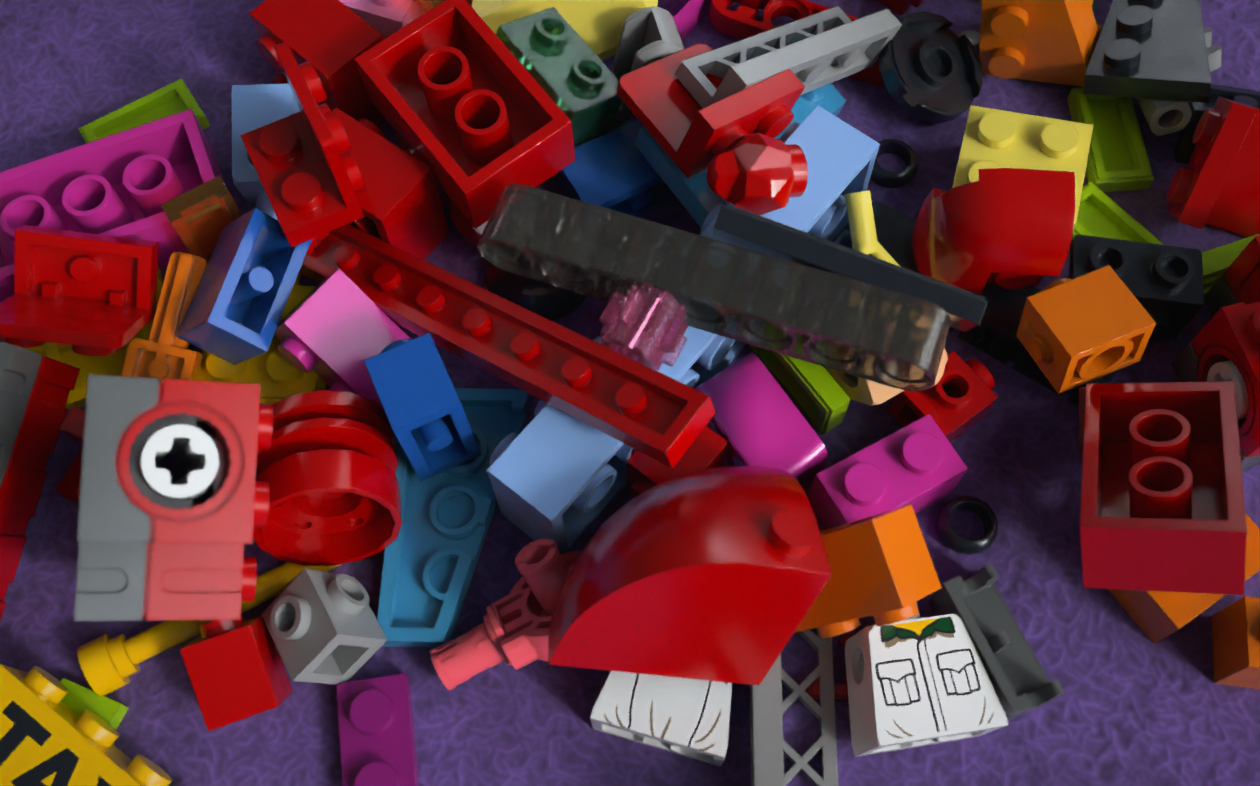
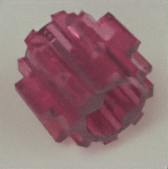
M643 282L642 286L633 284L625 296L615 292L600 316L599 321L604 324L600 331L602 336L600 342L603 346L656 371L659 370L662 363L672 367L687 341V338L684 336L688 328V324L685 322L686 317H684L687 310L667 290L662 291L653 287L652 284Z

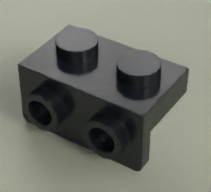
M1076 235L1070 244V273L1067 278L1072 280L1110 265L1156 322L1149 341H1161L1170 337L1176 338L1204 306L1202 253L1198 249L1087 235Z

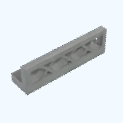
M836 6L681 61L674 75L702 108L787 69H790L805 86L800 94L801 96L872 67L878 60L880 52L889 40L893 39L902 24L888 8L851 21L841 8ZM706 74L723 79L718 89L705 76Z
M817 628L816 635L810 629L797 632L817 651V667L800 685L781 668V653L761 684L749 685L751 786H786L799 771L815 786H838L832 637L820 638ZM818 677L820 688L819 704L805 692ZM782 684L791 692L783 702ZM797 700L820 722V738L802 757L783 739L782 715ZM820 750L822 778L808 764ZM784 755L794 764L785 775Z

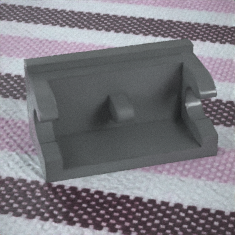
M988 564L981 568L980 572L963 581L961 576H957L944 582L941 585L942 588L934 593L928 603L935 616L957 614L962 618L1003 707L1007 721H1010L1059 698L1065 691L1058 679L1049 681L995 585L999 578L993 564Z

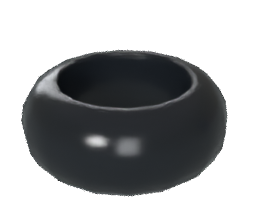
M896 139L879 141L880 146L876 158L883 154H895L905 161L907 167L901 171L891 172L882 168L877 160H875L870 179L877 185L886 188H899L908 184L917 173L919 164L917 154L910 145Z
M962 495L953 497L942 505L937 514L936 528L940 539L948 548L956 553L973 555L982 553L991 547L998 534V521L995 512L986 502L978 497ZM960 509L976 513L983 521L984 536L980 539L970 540L958 535L950 521L951 513Z

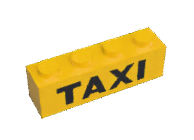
M0 664V786H168L172 782L170 776L148 758L137 754L131 760L113 745L120 734L100 716L87 709L78 716L61 700L69 691L50 673L38 666H33L29 672H25Z

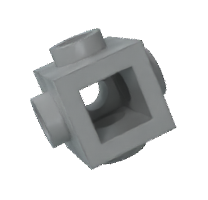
M304 568L298 576L287 583L284 591L261 614L274 641L275 651L284 662L292 681L335 685L345 683L387 641L380 624L368 604L369 595L355 577L347 574H335Z

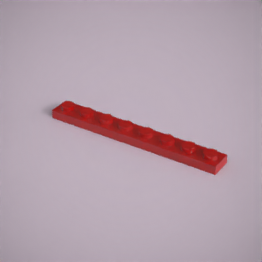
M349 224L311 239L312 241L299 271L300 274L320 283L328 275L340 269L397 325L418 336L430 333L434 343L439 347L672 469L716 413L710 396Z

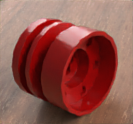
M330 390L294 394L272 404L273 432L271 447L269 451L262 450L261 454H257L256 481H268L269 512L266 528H253V537L259 548L279 560L309 566H334L357 562L382 552L397 539L402 526L400 485L395 475L398 466V456L395 450L397 440L384 408L372 399L351 392Z

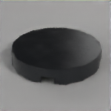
M927 11L908 13L899 21L902 24L901 28L878 55L879 72L885 87L898 105L918 120L935 124L952 121L966 112L972 105L974 98L980 94L983 81L979 57L974 45L965 34L958 37L954 31L949 29L953 23L947 18Z

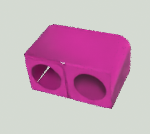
M748 354L695 388L710 396L716 412L711 421L719 435L728 441L726 460L729 466H735L733 462V456H735L744 466L782 469L790 473L800 485L814 478L817 473L825 469L828 453L822 440L755 354Z

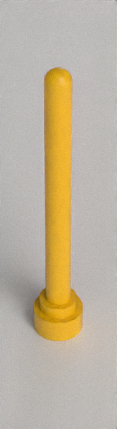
M285 562L257 576L254 602H241V612L244 613L279 596L284 591L287 583L298 576L304 568L328 572L340 565L309 566ZM165 620L128 639L124 634L114 638L105 634L77 648L80 667L93 691L98 696H105L129 684V676L140 671L139 663L201 634L198 625L208 620Z

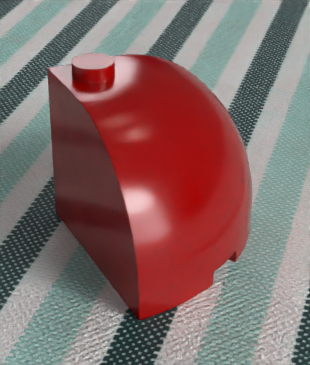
M728 466L704 469L672 478L630 500L606 520L583 548L565 581L551 619L548 638V665L760 685L832 575L814 512L802 486L790 473L782 469L760 466Z

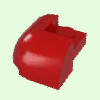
M1018 168L978 169L979 181L954 187L947 192L933 188L923 201L911 233V248L915 264L922 275L977 295H981L986 283H996L998 286L1006 289H1019L1027 286H1038L1044 276L1059 277L1067 259L1073 234L1075 217L1074 172Z

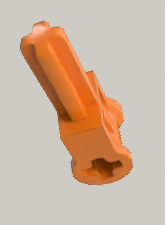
M173 252L171 254L149 340L136 337L130 340L121 373L122 377L157 378L159 383H162L163 379L197 380L203 354L188 350L189 342L176 336L208 261L189 253Z

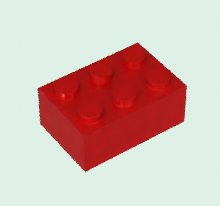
M445 0L354 59L370 101L409 148L415 149L424 162L432 167L435 180L475 229L576 160L571 120L466 0Z
M1234 381L1086 384L1080 511L1084 588L1244 595L1247 525Z

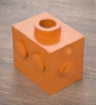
M1107 265L1072 280L1070 278L1056 280L1042 292L1027 297L1016 336L1056 392L1061 394L1139 362L1156 322L1111 266Z

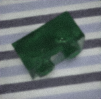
M554 7L498 26L497 37L571 120L574 146L609 130L623 101L616 91L619 80Z

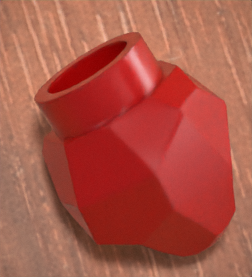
M761 133L746 135L723 153L714 156L708 165L706 179L710 190L724 200L726 204L757 215H764L784 208L788 204L789 198L800 197L804 193L808 181V167L806 157L800 146L796 144L785 145L781 140Z

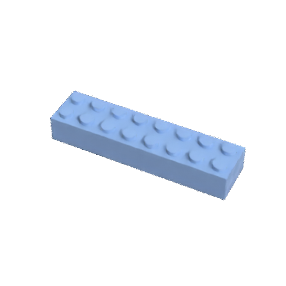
M817 106L801 124L796 121L791 123L779 139L785 145L796 144L800 146L804 152L808 167V181L804 193L800 197L789 198V202L784 208L759 216L834 242L849 223L845 194L867 190L880 143L822 107ZM720 203L708 214L701 227L700 236L688 249L684 246L677 248L668 258L662 269L661 279L648 293L643 290L639 291L630 299L621 314V323L606 339L599 336L593 341L695 389L725 370L749 342L754 314L770 304L777 309L806 274L714 241V225L720 209L724 205ZM540 400L535 409L534 419L519 435L515 432L510 433L495 448L489 461L491 466L487 469V473L501 515L534 541L545 538L553 540L557 545L559 554H563L571 550L627 484V460L636 449Z

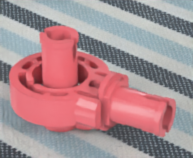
M547 538L533 541L521 549L515 558V564L523 576L513 586L509 595L486 607L487 614L483 616L484 623L456 639H452L429 651L434 668L440 680L449 691L471 679V677L503 661L508 666L512 664L515 670L537 659L548 661V638L552 615L565 581L582 551L559 554L556 543Z

